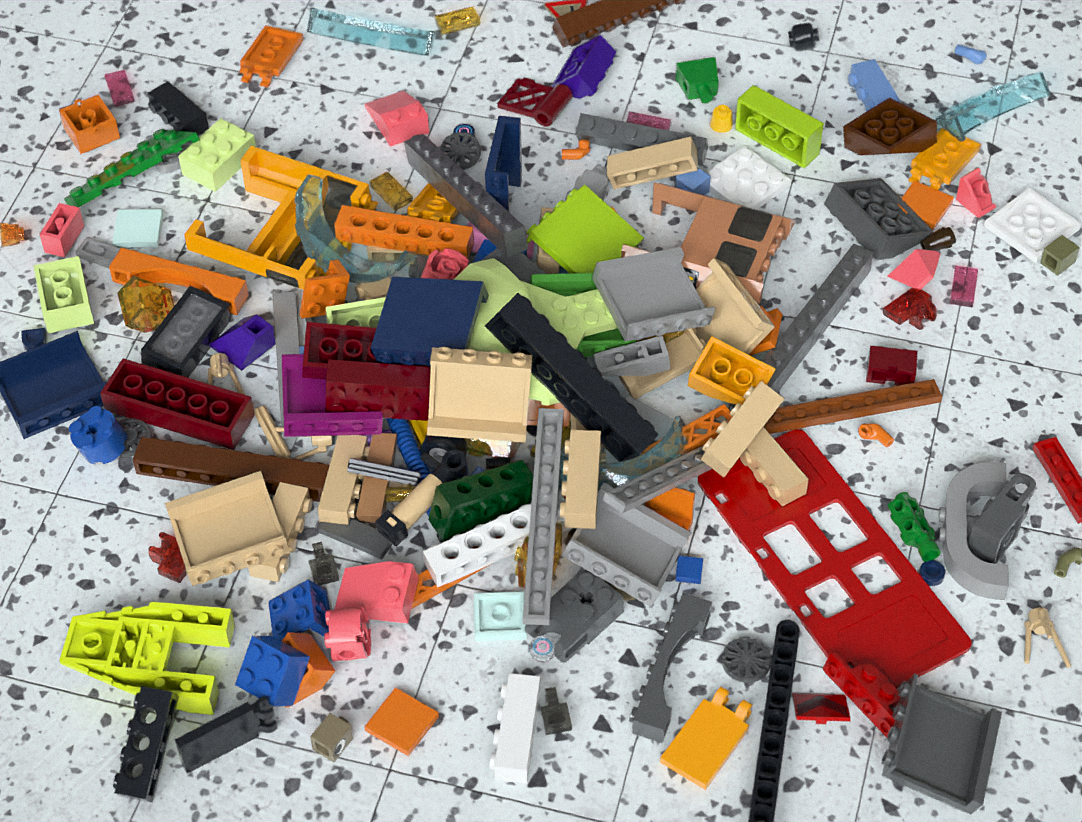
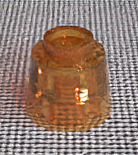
M0 222L2 247L20 244V241H24V227H19V224Z

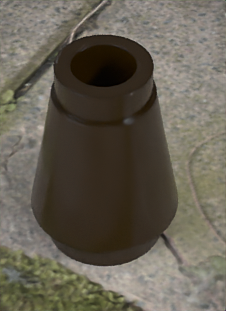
M941 227L924 240H921L920 243L923 250L937 251L951 248L952 244L956 243V237L950 227Z

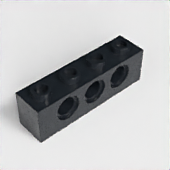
M141 686L140 693L135 695L133 704L135 709L134 717L128 723L127 735L129 736L127 744L123 746L120 753V761L122 762L120 772L116 773L113 781L115 794L125 798L153 803L179 698L175 693ZM151 711H155V720L147 724L146 716ZM148 737L150 741L149 746L144 750H140L139 744L141 740ZM142 764V773L138 777H133L134 767Z

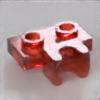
M911 288L883 308V315L899 325L909 320V324L922 330L924 328L922 324L923 319L935 321L937 309L932 303V295L922 289Z
M161 532L159 533V538L162 539V547L150 546L148 549L149 557L154 563L159 564L157 568L159 575L181 583L187 571L176 537Z

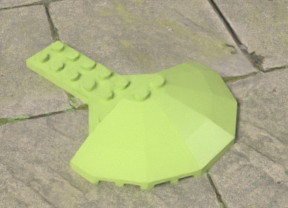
M494 258L470 263L453 279L483 281L489 295L487 303L480 304L468 349L511 353L485 325L517 293L528 298L532 303V307L539 314H543L549 320L550 325L556 331L561 332L574 349L578 348L584 336L618 328L598 289L564 297L520 281L504 264ZM531 374L529 399L542 401L541 404L547 406L560 403Z

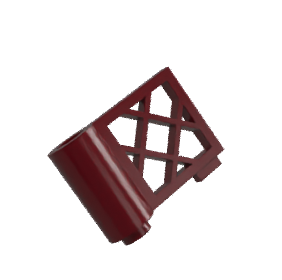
M518 78L497 102V107L534 118L540 125L549 127L571 101L573 94L570 88L563 84L550 87L535 83L533 79ZM520 86L528 88L527 90L517 92ZM540 92L545 93L544 95L535 97L534 95ZM529 95L532 96V98L522 101L520 100V98ZM517 99L518 101L511 104L507 103L508 101ZM535 104L532 110L524 108L525 106Z

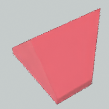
M976 168L960 178L956 200L976 217L980 218L995 209L996 205L992 203L987 179L980 173V169Z
M915 249L887 277L919 291L934 278L940 253L938 251Z

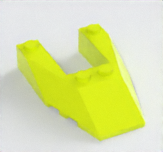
M150 602L149 606L133 608V606L122 607V610L106 613V611L72 616L59 662L64 666L133 695L140 693L141 686L171 691L179 696L176 709L187 713L214 715L219 694L215 676L166 671L173 642L230 647L235 628L232 610L228 608Z

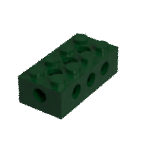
M523 460L507 463L494 469H487L471 476H464L455 481L444 482L436 486L428 520L442 541L451 539L457 534H464L480 524H486L495 520L500 515L509 514L518 510L523 505L531 504L534 475Z

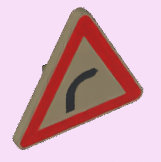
M587 0L546 2L544 7L556 19L559 16L585 7Z

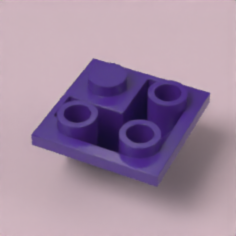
M257 314L244 317L212 341L210 347L217 353L226 354L229 362L242 371L276 344L273 326Z

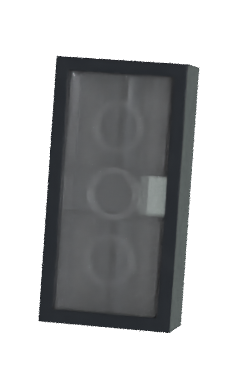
M190 285L142 347V364L188 378L211 348L210 343L220 336L231 321L230 304Z

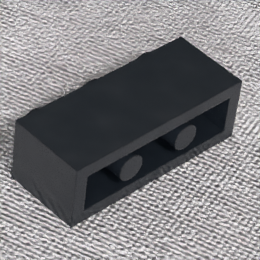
M169 81L148 92V106L154 114L157 113L164 123L171 125L175 131L196 132L199 135L209 129L206 113Z

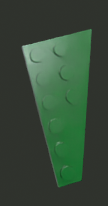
M159 129L153 133L152 138L138 143L135 150L122 154L119 161L103 168L104 171L99 175L96 174L86 180V184L73 188L69 192L70 195L65 197L64 200L67 205L80 207L102 195V189L122 184L120 179L131 174L134 177L163 161V155L176 154L183 150L181 145L188 141L194 144L200 139L196 132Z

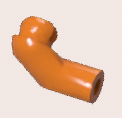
M581 139L578 143L579 147L575 149H562V160L582 159L591 150V147H589L590 141Z
M864 423L858 428L861 438L878 440L886 448L894 442V438L878 424Z

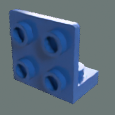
M309 579L268 602L273 637L280 641L283 640L288 632L302 633L309 628L325 637V633L329 632V626L326 623V611L330 610L327 591Z

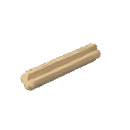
M264 405L256 407L254 410L255 416L276 457L291 459V453L280 432L275 430L276 425L267 407Z

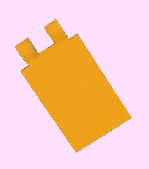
M943 127L937 133V143L925 151L919 152L912 160V169L910 171L912 176L908 181L911 183L913 181L919 182L922 175L930 178L929 182L932 184L929 187L939 191L943 182L949 185L980 151L981 144Z
M430 183L423 188L408 206L407 215L410 217L451 223L459 213Z
M723 687L717 690L711 702L706 699L702 700L660 757V763L705 790L748 732L749 725L745 721L752 713L750 711L752 704L744 699L739 704L736 712L724 707L729 701L727 696L730 691Z

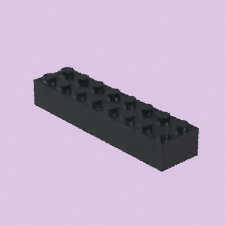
M517 293L485 325L512 354L523 353L525 355H532L531 374L587 430L601 431V444L623 466L639 456L659 435L655 431L654 426L637 413L635 406L626 402L620 396L618 389L613 385H609L602 378L601 372L597 368L592 367L585 360L584 355L579 350L574 349L567 342L566 337L561 332L556 331L550 325L549 320L532 307V303L525 296Z

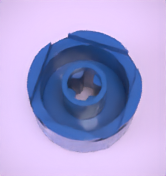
M93 406L69 426L70 439L73 445L91 464H95V462H102L103 464L112 462L125 449L123 444L125 438L127 440L126 431L110 411L101 409L99 406Z

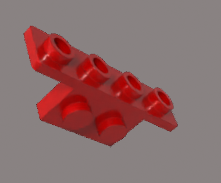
M836 652L830 653L823 666V671L887 738L891 727L894 726L895 719L892 717L893 711L891 709L900 702L899 690L870 660L851 669Z

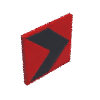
M792 693L796 720L815 721V724L826 725L827 721H851L845 695Z

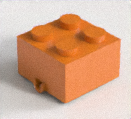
M99 95L83 101L77 99L74 104L59 110L63 128L80 154L120 139L116 119Z

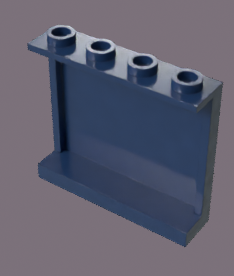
M498 116L485 170L486 192L509 212V186L521 187L522 184L521 118Z
M392 277L371 345V350L377 362L384 364L403 363L405 365L420 364L431 367L432 347L468 349L480 304L487 303L489 296L484 282Z
M78 331L0 361V394L23 439L77 418L88 412L93 406H104L100 392L106 385V381L103 382L81 343Z

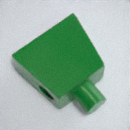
M715 57L676 63L675 79L688 99L700 98L701 102L706 104L712 101L713 96L717 95L718 73Z

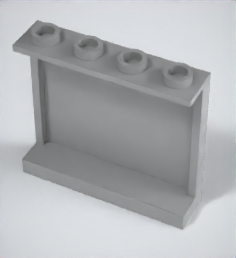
M681 247L596 263L592 279L625 342L641 340L656 335L661 336L675 331L680 332L695 327H704L711 323L715 307L706 308L681 264L684 256Z
M603 483L598 491L596 529L577 528L562 556L652 607L661 593V588L691 532L642 504L623 514L603 501L605 492L614 489L608 484Z

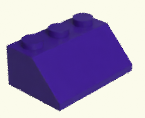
M600 34L572 50L551 87H555L558 84L566 85L570 88L573 98L576 99L594 95L598 90L599 82L606 76V70L613 64V58L617 52Z

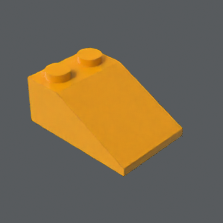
M711 336L689 374L687 386L708 397L735 405L737 403L743 405L746 401L743 396L751 386L756 388L761 381L767 385L776 369Z

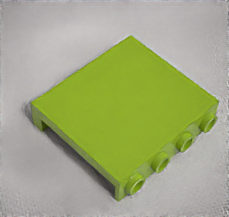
M585 184L579 190L574 188L566 197L567 200L565 202L563 200L559 201L552 213L548 211L541 218L539 225L534 223L526 232L528 235L527 245L533 240L570 274L594 273L597 262L621 258L623 244L638 248L644 239L641 234Z

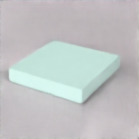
M162 209L118 210L112 241L113 246L158 247L163 219Z
M525 591L474 593L475 641L527 639L526 624H523Z

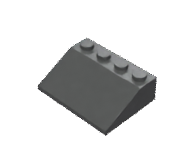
M882 178L834 183L824 202L830 213L843 224L846 230L850 231L857 239V242L874 253L873 258L876 260L894 258L920 244L921 240L934 233Z

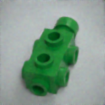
M907 492L899 493L887 505L892 513L890 515L892 521L901 532L900 537L907 546L918 548L922 561L927 562L936 559L941 554L937 543L933 541L936 539L934 529L929 526L924 516L923 508Z

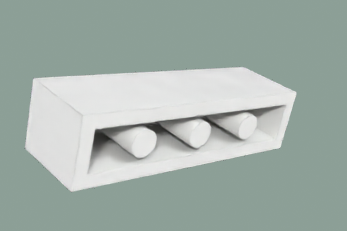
M509 673L507 683H502L501 699L505 700L504 706H499L497 722H501L500 729H495L494 745L497 746L496 753H491L490 769H494L495 780L527 783L540 697V676Z

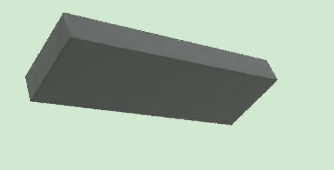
M350 518L349 525L320 522L317 526L318 533L380 559L384 558L392 546V543L381 535L378 529Z

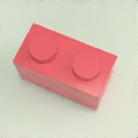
M62 203L58 204L40 233L45 253L66 257L84 228L79 207Z

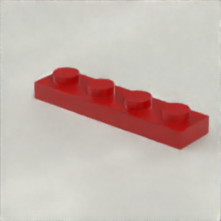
M1057 437L1034 443L1033 451L1078 524L1082 523L1081 476Z

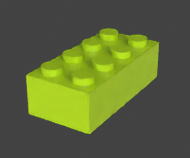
M752 85L738 98L736 131L804 169L820 155L824 123L755 85Z

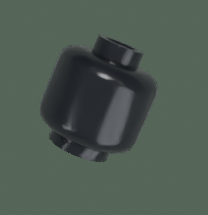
M810 22L793 25L791 31H788L790 47H794L797 52L814 49L816 41H819L818 28L814 29Z

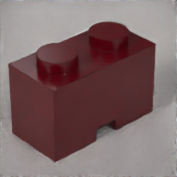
M870 346L866 382L885 384V381H893L896 386L914 383L918 351Z

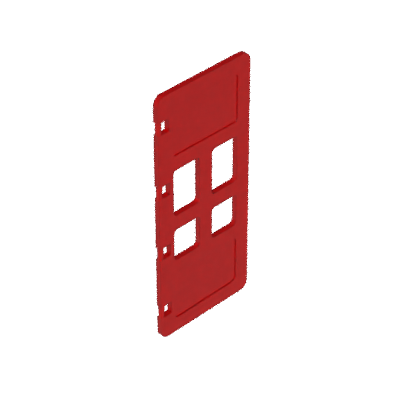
M795 429L774 439L809 479L806 494L784 506H781L776 499L774 500L769 495L768 489L762 482L760 483L756 480L753 471L748 465L745 466L741 462L740 457L725 477L721 476L714 469L698 476V485L712 501L719 514L748 553L753 556L760 569L792 612L794 611L801 624L827 658L830 653L836 652L852 668L870 660L896 688H899L903 681H908L914 674L920 677L970 650L972 641L968 634L805 431ZM722 494L727 502L721 504L716 496ZM833 503H839L868 540L844 552H838L810 517V514ZM787 525H794L819 557L821 563L793 575L787 570L763 537ZM763 548L769 557L762 559L757 551ZM876 556H880L901 582L877 594H871L852 571V568ZM829 579H835L854 605L829 618H825L806 595L805 591ZM805 605L812 613L807 617L799 609Z

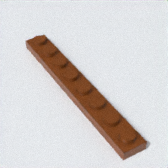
M932 379L778 408L764 425V428L769 434L941 403L942 394L935 380Z

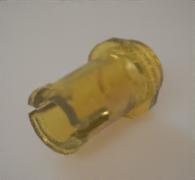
M408 484V487H386V502H401L416 486Z

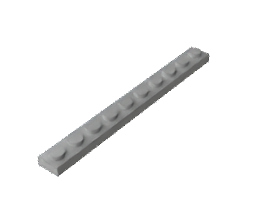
M539 408L523 624L549 625L563 409Z

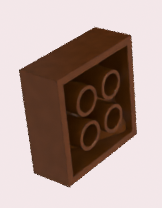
M889 97L843 126L844 148L859 156L923 152L937 143V121Z

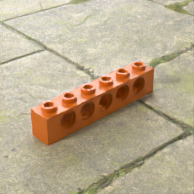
M342 205L334 224L336 240L427 256L434 250L443 252L444 249H452L469 259L474 244L473 227Z

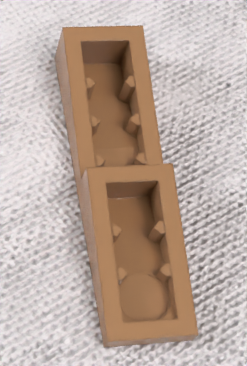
M382 433L372 435L367 461L394 467L397 434ZM364 475L356 513L359 522L376 523L375 521L386 512L389 480Z

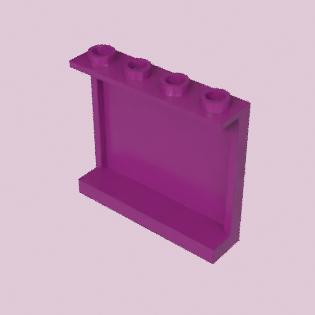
M282 354L284 437L382 434V412L325 413L326 380L302 378L304 354Z

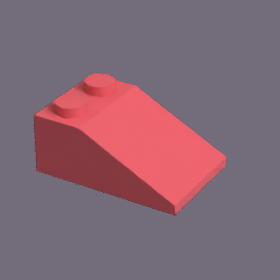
M405 91L365 103V108L390 147L411 139L414 135L429 133L428 114L421 103Z
M386 561L345 568L334 610L365 607L370 620L408 624L419 579L414 565L411 563Z

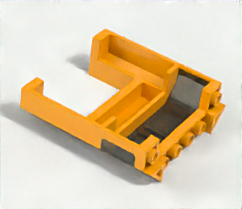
M250 146L240 160L245 190L280 202V205L248 249L245 251L207 238L204 222L195 219L184 236L187 250L304 290L307 278L326 276L330 260L342 262L343 256L352 248V242L336 240L334 224L342 205L376 211L378 202L371 200L372 196L369 191V184Z

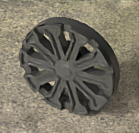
M466 132L452 133V135L447 136L443 140L440 150L448 153L446 155L450 159L453 158L452 161L455 163L461 161L458 166L462 170L474 166L481 154L478 140Z
M135 418L118 421L127 433V440L125 438L123 444L125 449L120 455L121 458L134 456L137 449L136 445L139 444L141 437L152 438L149 426L144 421Z
M741 637L737 640L734 639L724 648L722 654L723 669L736 681L743 683L759 681L769 672L771 666L770 651L761 641L755 638ZM748 644L753 645L750 650H748ZM737 666L735 670L730 669L731 667ZM753 670L757 675L753 676L751 671ZM741 671L745 672L744 676L740 675Z

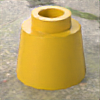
M726 105L715 107L710 120V128L719 133L730 131L733 128L732 110Z

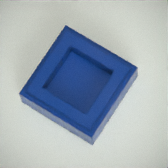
M678 556L675 581L701 584L703 558Z

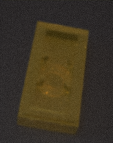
M388 171L370 180V187L394 211L413 201V196Z

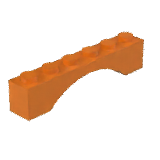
M120 248L109 266L112 281L130 287L153 283H171L185 287L191 285L229 303L230 314L238 315L249 296L246 280L204 270L196 266L185 265L177 261L166 260L154 255L140 253L135 250Z

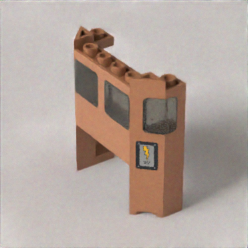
M654 182L653 214L661 216L666 204L697 212L681 245L684 252L681 264L695 289L713 272L708 264L715 258L728 264L759 305L763 293V272H768L771 263L770 256H775L782 240H787L796 220ZM623 244L621 258L650 253V251Z

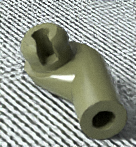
M1074 547L1061 554L1058 558L1054 574L1064 578L1071 563L1075 562L1080 565L1082 563V549Z

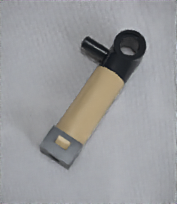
M455 449L449 450L442 456L441 463L429 453H423L421 460L433 471L391 512L387 510L375 521L378 532L397 547L408 536L407 530L431 508L436 486L444 482L461 479L468 475L467 461L463 452ZM453 464L460 465L457 468H450V466Z

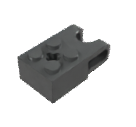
M1023 473L1015 474L994 500L990 498L987 501L982 515L974 517L970 524L972 531L967 537L969 550L975 557L984 562L996 564L1018 537L1021 524L1026 518L1030 507L1028 501L1036 487V482L1032 477ZM1025 484L1028 488L1024 493H1019L1015 485Z
M583 568L551 597L549 625L526 624L525 631L534 639H539L541 636L552 632L561 635L555 643L554 653L560 662L565 663L586 644L589 645L624 612L623 596L600 577Z

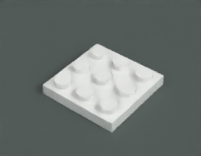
M743 146L705 172L711 176L710 192L719 199L744 205V214L746 216L789 188L792 181L746 146Z
M1030 188L985 220L984 224L985 228L1035 263L1041 260L1046 246L1061 235L1068 239L1079 231L1081 223Z

